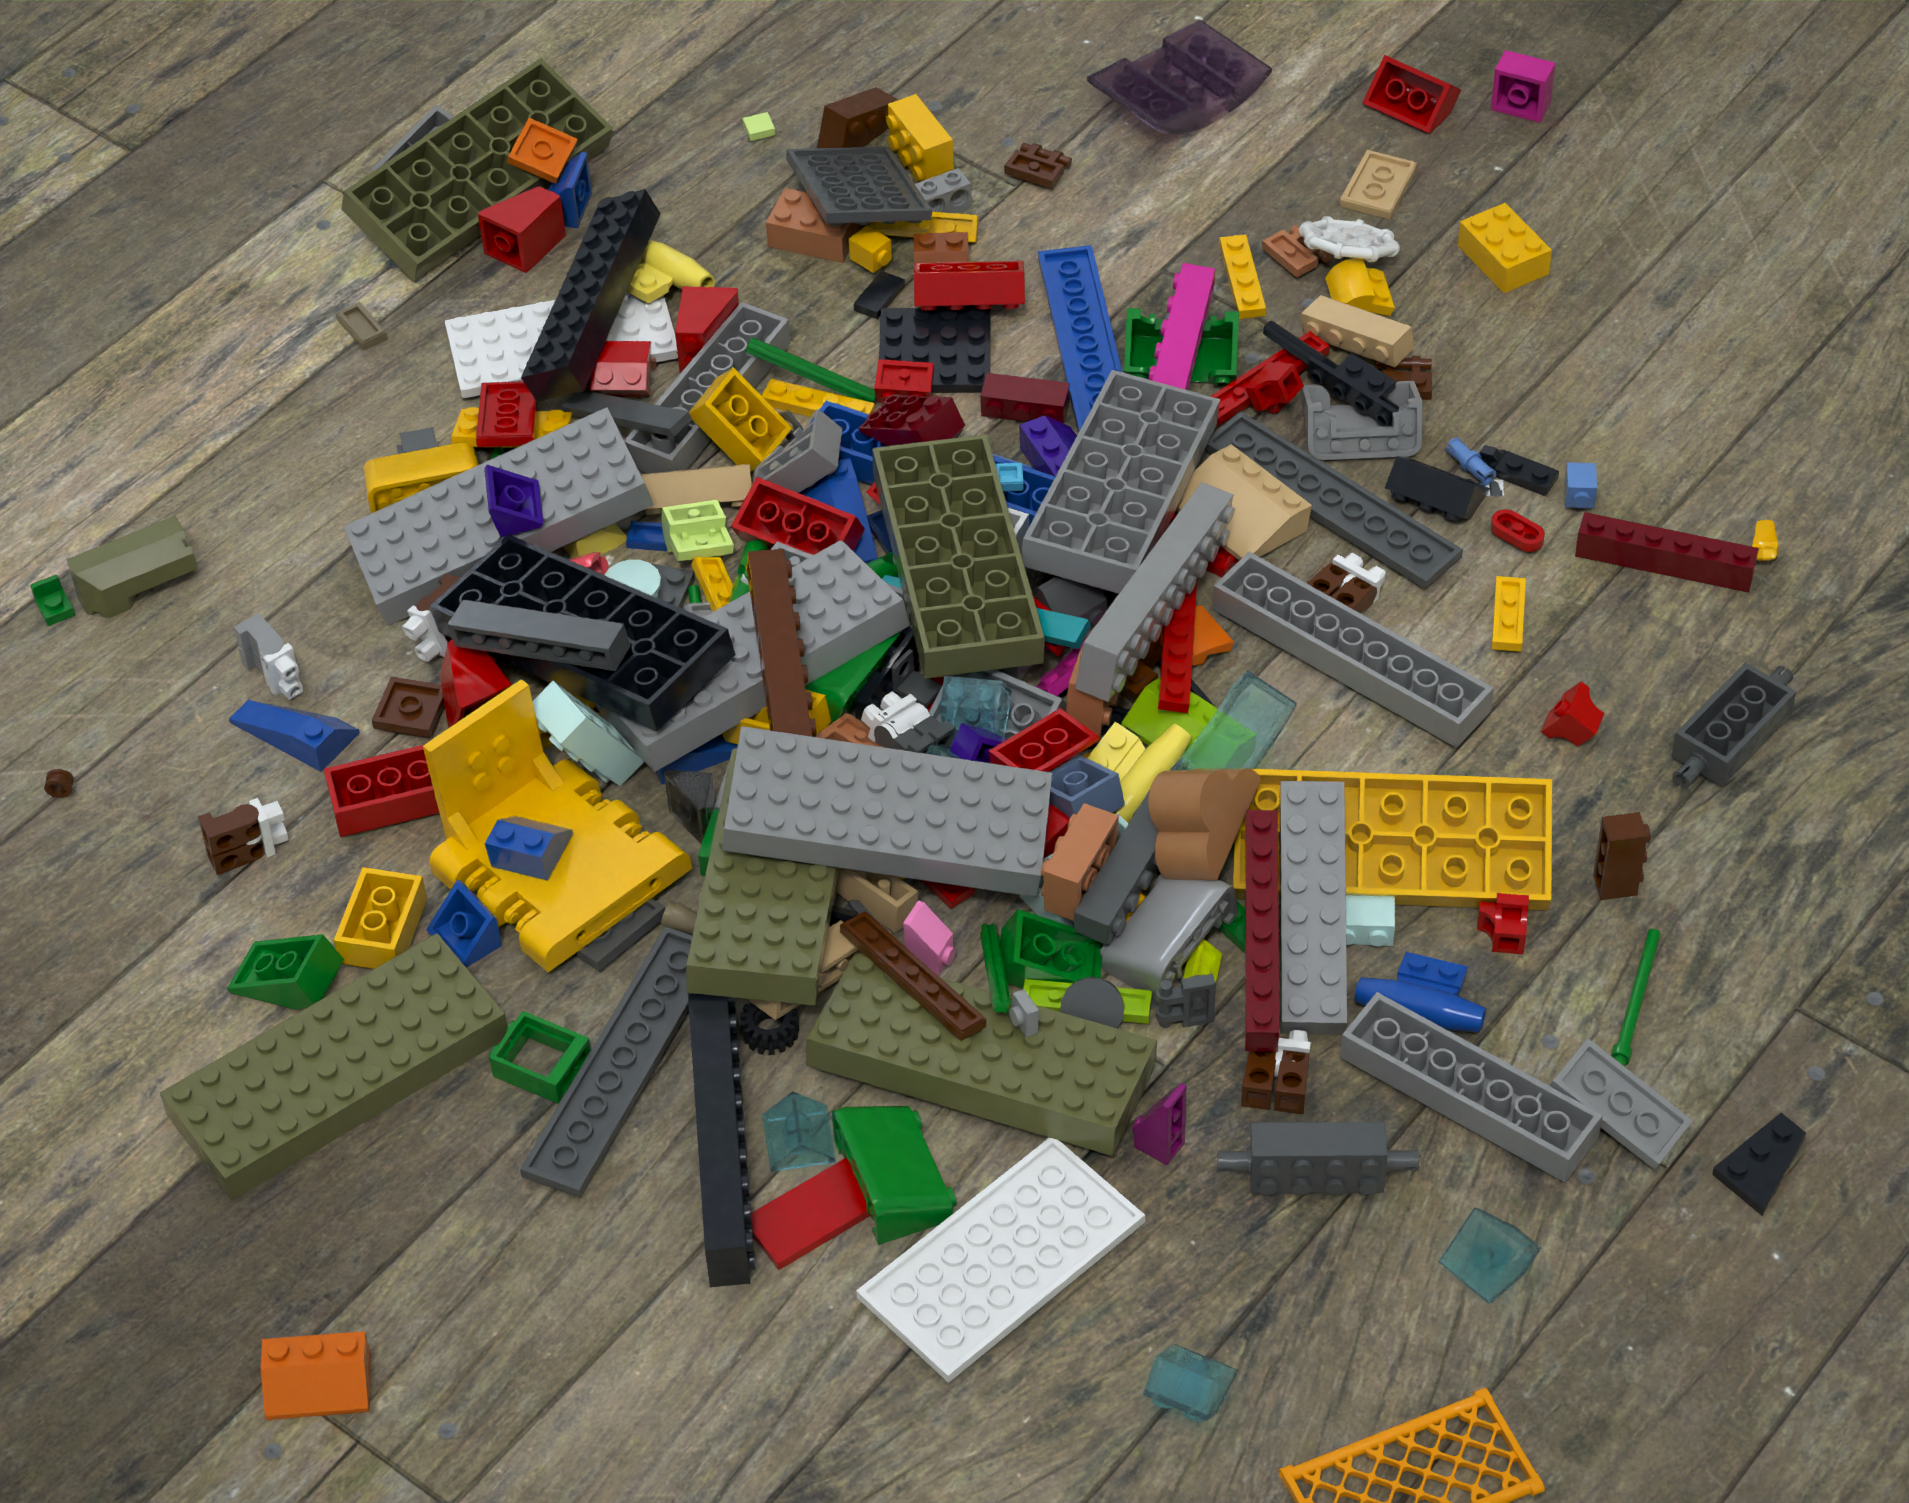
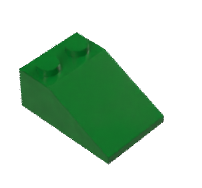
M1017 909L1002 926L1000 944L1008 984L1024 988L1025 979L1074 983L1079 979L1089 976L1101 977L1102 957L1100 952L1103 943L1074 932V927Z
M323 934L254 941L227 990L232 994L291 1009L307 1008L324 998L326 990L331 981L336 977L337 971L344 959Z

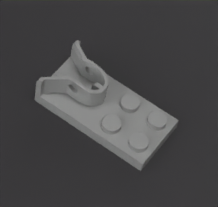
M1589 1038L1585 1040L1549 1085L1602 1114L1601 1128L1654 1170L1693 1121Z

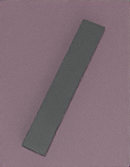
M586 390L572 394L560 406L563 412H572V416L582 418L608 407L616 425L675 437L692 420L688 411Z

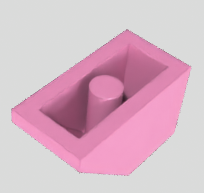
M918 900L903 922L904 944L907 949L934 973L939 975L945 965H950L955 957L956 948L953 944V933L924 902Z

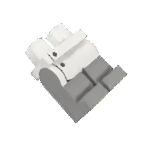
M260 613L234 626L242 664L248 671L256 667L264 675L265 682L275 697L283 693L288 699H292L303 692L293 647L289 643L284 645L282 638Z

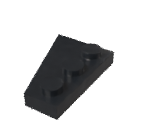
M911 625L902 631L904 639L898 648L892 645L886 654L888 658L882 671L875 670L855 698V715L860 721H862V714L867 706L874 704L882 710L880 707L882 699L893 691L892 666L909 649L913 651L914 670L918 672L920 664ZM907 662L902 666L899 675L905 670Z
M1780 1113L1714 1167L1712 1175L1763 1216L1785 1172L1789 1169L1802 1146L1806 1132L1783 1113Z

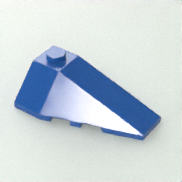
M850 458L838 460V467L831 475L824 476L812 487L806 488L799 493L855 515L859 519L865 530L853 552L865 563H868L878 557L857 477Z
M247 700L229 718L231 724L320 772L360 734L359 729L336 717Z

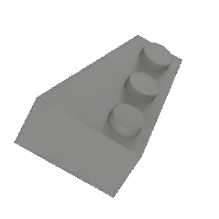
M817 409L812 414L814 420L804 430L798 427L793 432L795 438L785 448L779 445L755 468L753 483L756 477H759L797 493L812 487L818 480L826 475H831L837 469L842 428Z

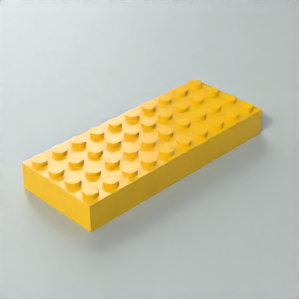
M1252 769L1261 777V781L1248 810H1278V900H1280L1281 781L1344 782L1346 895L1394 896L1395 905L1479 908L1480 901L1496 902L1497 893L1529 895L1528 910H1548L1550 906L1552 881V779ZM1246 815L1234 840L1233 887L1236 899H1245Z

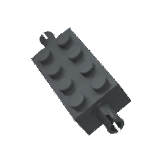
M1745 662L1675 733L1671 757L1683 763L1673 773V779L1677 785L1685 779L1681 787L1687 788L1699 774L1722 787L1791 717L1796 691L1786 686L1793 680V674L1790 669L1787 668L1781 675L1785 666H1778L1768 676Z
M1385 1122L1251 1123L1250 1148H1247V1151H1217L1218 1172L1247 1171L1250 1174L1251 1194L1273 1195L1275 1193H1294L1296 1195H1306L1308 1193H1328L1330 1195H1339L1342 1193H1361L1372 1195L1384 1193L1385 1176L1389 1174V1170L1419 1171V1151L1389 1150L1387 1147Z

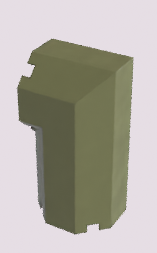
M176 516L66 559L78 600L86 614L94 615L93 612H99L102 617H114L131 610L134 605L133 599L135 595L138 597L140 592L198 569L192 547L187 545L185 540L187 538L186 533Z

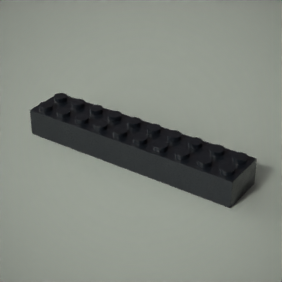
M646 189L635 192L629 191L624 195L613 198L606 197L599 202L521 376V379L537 402L585 390L661 214Z
M688 993L704 1245L710 1287L750 1284L749 1270H756L753 1249L754 1238L751 1221L752 1212L734 997Z

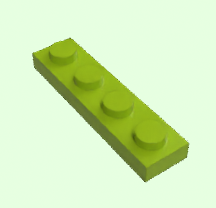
M1025 979L1023 989H1025L1035 1005L1060 1012L1061 999L1067 988L1073 983ZM1116 987L1121 993L1125 1005L1122 1021L1149 1024L1152 990Z

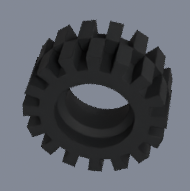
M751 1002L750 1006L744 1005L743 1012L740 1014V1024L743 1041L745 1044H749V1049L754 1051L757 1048L758 1054L762 1055L765 1050H768L769 1055H775L774 1049H778L780 1053L785 1052V1045L791 1048L794 1045L793 1040L797 1041L799 1023L796 1008L777 1019L782 1022L779 1027L766 1030L759 1028L757 1025L763 1020L773 1018Z

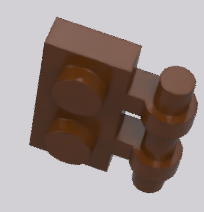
M1023 143L1020 151L1016 150L1004 165L1005 174L1052 189L1063 175L1064 167L1069 168L1071 166L1072 158L1064 156V153L1058 150L1052 152L1043 149L1042 145L1036 143L1032 145Z
M1412 355V358H1404L1396 367L1375 360L1376 369H1386V371L1381 372L1396 382L1414 381L1421 399L1431 400L1432 372H1420V370H1431L1432 359H1424L1421 356ZM1395 369H1411V372L1395 371Z

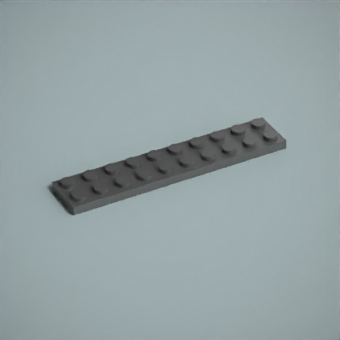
M1241 411L1212 434L1205 448V451L1213 454L1232 444L1312 505L1310 517L1424 589L1462 558L1463 549Z
M666 926L663 928L520 1169L521 1177L577 1197L582 1196L689 1011L686 965L693 935Z

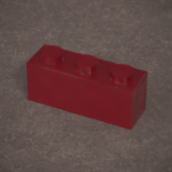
M987 373L980 395L981 416L1024 422L1047 416L1065 423L1070 404V383Z

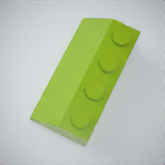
M1160 677L1143 689L1121 723V726L1138 734L1140 740L1148 746L1172 724L1182 727L1192 736V740L1178 765L1184 770L1195 768H1243L1252 762L1257 738L1256 733L1192 691H1190L1188 713L1159 710Z

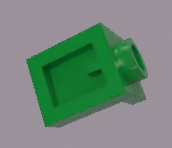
M58 575L50 576L30 585L36 606L47 626L75 616L74 609L63 591Z

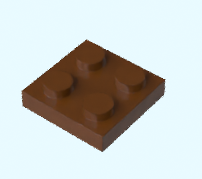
M391 676L372 718L373 728L430 738L444 707L441 685Z

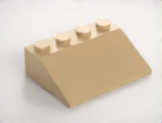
M1231 444L1210 455L1194 471L1175 510L1178 513L1181 511L1201 482L1234 494L1231 506L1235 508L1230 523L1227 524V530H1230V535L1223 548L1240 561L1248 552L1261 557L1307 532L1312 505Z

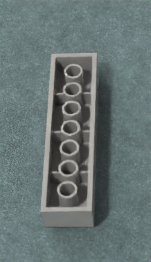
M741 302L654 405L689 412L713 381L733 367L754 388L773 364L747 353L746 347L749 340L756 338L785 351L791 344L789 319ZM691 420L675 437L633 429L624 442L639 471L657 473L687 470L711 441V438Z
M1281 781L1279 793L1280 1034H1290V1031L1301 1030L1306 1031L1307 1035H1342L1347 1026L1344 782Z
M1376 992L1342 1034L1341 1059L1563 1182L1568 1180L1599 1138L1602 1114Z

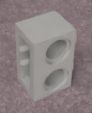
M959 168L915 184L932 209V212L959 213L972 208L971 183Z

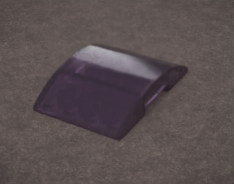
M1198 20L1164 37L1161 48L1133 62L1123 58L1087 76L1086 81L1156 131L1164 134H1184L1204 128L1232 112L1264 83L1272 73V68L1202 20Z

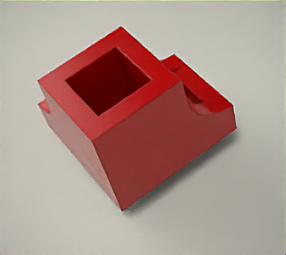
M1268 362L1245 387V390L1256 411H1264L1267 408L1269 413L1277 414L1296 396L1304 385L1293 363Z
M1579 682L1563 693L1561 699L1549 711L1541 732L1550 739L1553 737L1565 738L1578 747L1596 735L1604 712L1593 704L1590 698V688L1583 682Z
M1497 893L1496 902L1480 901L1477 930L1486 933L1491 938L1492 952L1524 955L1529 895Z

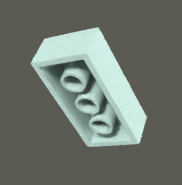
M552 681L533 700L538 727L545 733L549 732L551 735L549 740L559 750H565L576 762L580 761L590 772L594 771L604 782L607 783L611 780L618 786H621L645 762L609 721L555 681Z

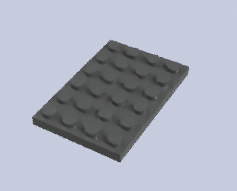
M890 147L787 149L786 160L824 221L830 225L840 226L844 223L852 222L859 225H867L870 222L894 224L896 221L921 223L923 220H931L932 209Z

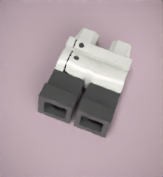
M893 691L882 699L880 707L883 711L874 704H871L864 709L861 718L870 727L868 738L874 743L877 741L879 746L937 756L949 749L956 727L947 720L940 723L929 714L923 705L916 703L917 699L913 695L909 694L902 699Z

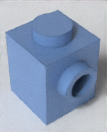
M1567 462L1564 481L1565 507H1595L1597 493L1596 463Z

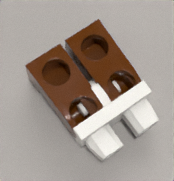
M1354 553L1345 558L1337 555L1332 563L1324 567L1307 584L1353 610L1362 613L1379 599L1380 588L1385 582L1386 572L1377 566L1372 567L1369 571L1363 569V560Z
M446 573L439 580L440 586L430 595L422 598L417 603V606H412L407 610L410 619L402 626V629L406 636L416 641L418 638H422L423 641L414 649L420 660L429 662L437 655L443 657L445 655L447 643L452 638L438 631L429 606L458 581L460 577Z
M256 798L250 800L249 804L236 807L233 812L212 818L210 813L198 816L206 854L217 876L256 861L265 854L267 857L276 854L274 845L289 840L286 828L282 822L285 820L284 814L278 801L262 806L259 799Z
M1293 1030L1290 1031L1289 1039L1279 1038L1278 1052L1249 1051L1242 1084L1241 1106L1270 1110L1275 1077H1278L1274 1111L1304 1114L1311 1047L1306 1031Z

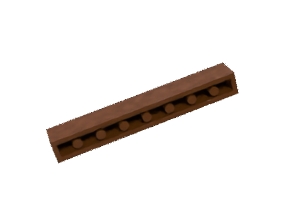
M784 549L748 551L746 570L770 731L816 737L815 718L810 719L809 710H812L811 692H806L804 684L808 683L807 665L801 664V657H804V643L802 638H797V631L800 630L799 612L793 611L792 605L796 604L795 586L789 585L788 579L792 578L791 560L785 559Z

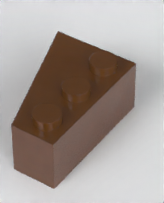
M875 87L825 105L817 148L865 147L889 129L886 122L888 104L898 101V99Z

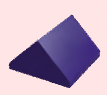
M486 465L484 472L488 512L500 537L541 528L543 525L539 480Z

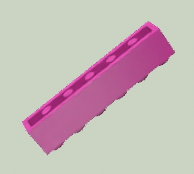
M1182 263L1180 273H1175L1172 288L1176 291L1175 295L1169 296L1167 312L1170 314L1168 320L1163 319L1161 336L1164 337L1162 343L1158 342L1156 345L1155 359H1158L1156 366H1151L1149 380L1185 390L1189 389L1215 286V268Z

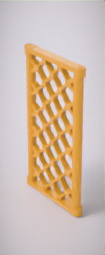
M1486 1387L1474 1391L1470 1397L1296 1466L1290 1464L1278 1469L1279 1477L1285 1487H1287L1295 1503H1315L1312 1499L1315 1491L1319 1488L1335 1493L1334 1503H1338L1339 1499L1343 1496L1357 1500L1360 1503H1392L1396 1492L1414 1496V1503H1418L1420 1500L1432 1503H1453L1447 1499L1449 1491L1453 1487L1470 1492V1503H1509L1529 1494L1535 1496L1545 1492L1542 1480L1535 1472ZM1484 1406L1493 1423L1478 1419L1477 1409ZM1459 1417L1462 1421L1469 1424L1467 1433L1464 1436L1448 1432L1446 1430V1421ZM1479 1426L1491 1430L1493 1435L1490 1442L1484 1444L1472 1440L1469 1437L1472 1428ZM1428 1429L1430 1433L1437 1435L1438 1440L1435 1447L1427 1448L1416 1444L1415 1433ZM1498 1434L1502 1436L1510 1452L1496 1448L1493 1445ZM1446 1438L1459 1442L1462 1445L1459 1454L1451 1456L1440 1452L1438 1448L1442 1439ZM1396 1441L1400 1446L1407 1449L1404 1459L1397 1461L1384 1456V1446ZM1471 1446L1483 1450L1486 1453L1483 1462L1476 1464L1464 1460L1462 1455L1466 1447ZM1417 1451L1429 1455L1431 1459L1427 1468L1421 1469L1408 1464L1407 1460L1410 1453ZM1365 1454L1376 1462L1371 1473H1364L1353 1469L1352 1458ZM1491 1454L1507 1458L1510 1461L1505 1472H1500L1486 1466L1488 1457ZM1441 1459L1453 1463L1454 1469L1452 1474L1446 1477L1432 1472L1431 1467L1434 1460ZM1517 1462L1527 1480L1521 1482L1517 1477L1510 1474L1513 1463ZM1385 1463L1397 1467L1399 1473L1396 1480L1388 1481L1377 1477L1375 1474L1378 1466ZM1334 1466L1336 1470L1344 1474L1341 1484L1334 1486L1320 1480L1321 1471ZM1459 1467H1466L1477 1471L1476 1482L1470 1485L1456 1480L1455 1474ZM1409 1471L1422 1476L1423 1480L1420 1488L1412 1489L1401 1485L1399 1481L1403 1472ZM1483 1475H1490L1501 1479L1502 1490L1489 1494L1478 1486ZM1355 1476L1366 1480L1368 1484L1365 1492L1358 1494L1346 1490L1344 1485L1347 1478ZM1299 1479L1312 1486L1311 1493L1306 1499L1295 1482ZM1433 1479L1446 1484L1447 1488L1444 1496L1436 1497L1425 1493L1423 1489L1426 1481ZM1378 1484L1390 1488L1391 1494L1388 1501L1381 1502L1370 1498L1368 1493L1371 1485Z

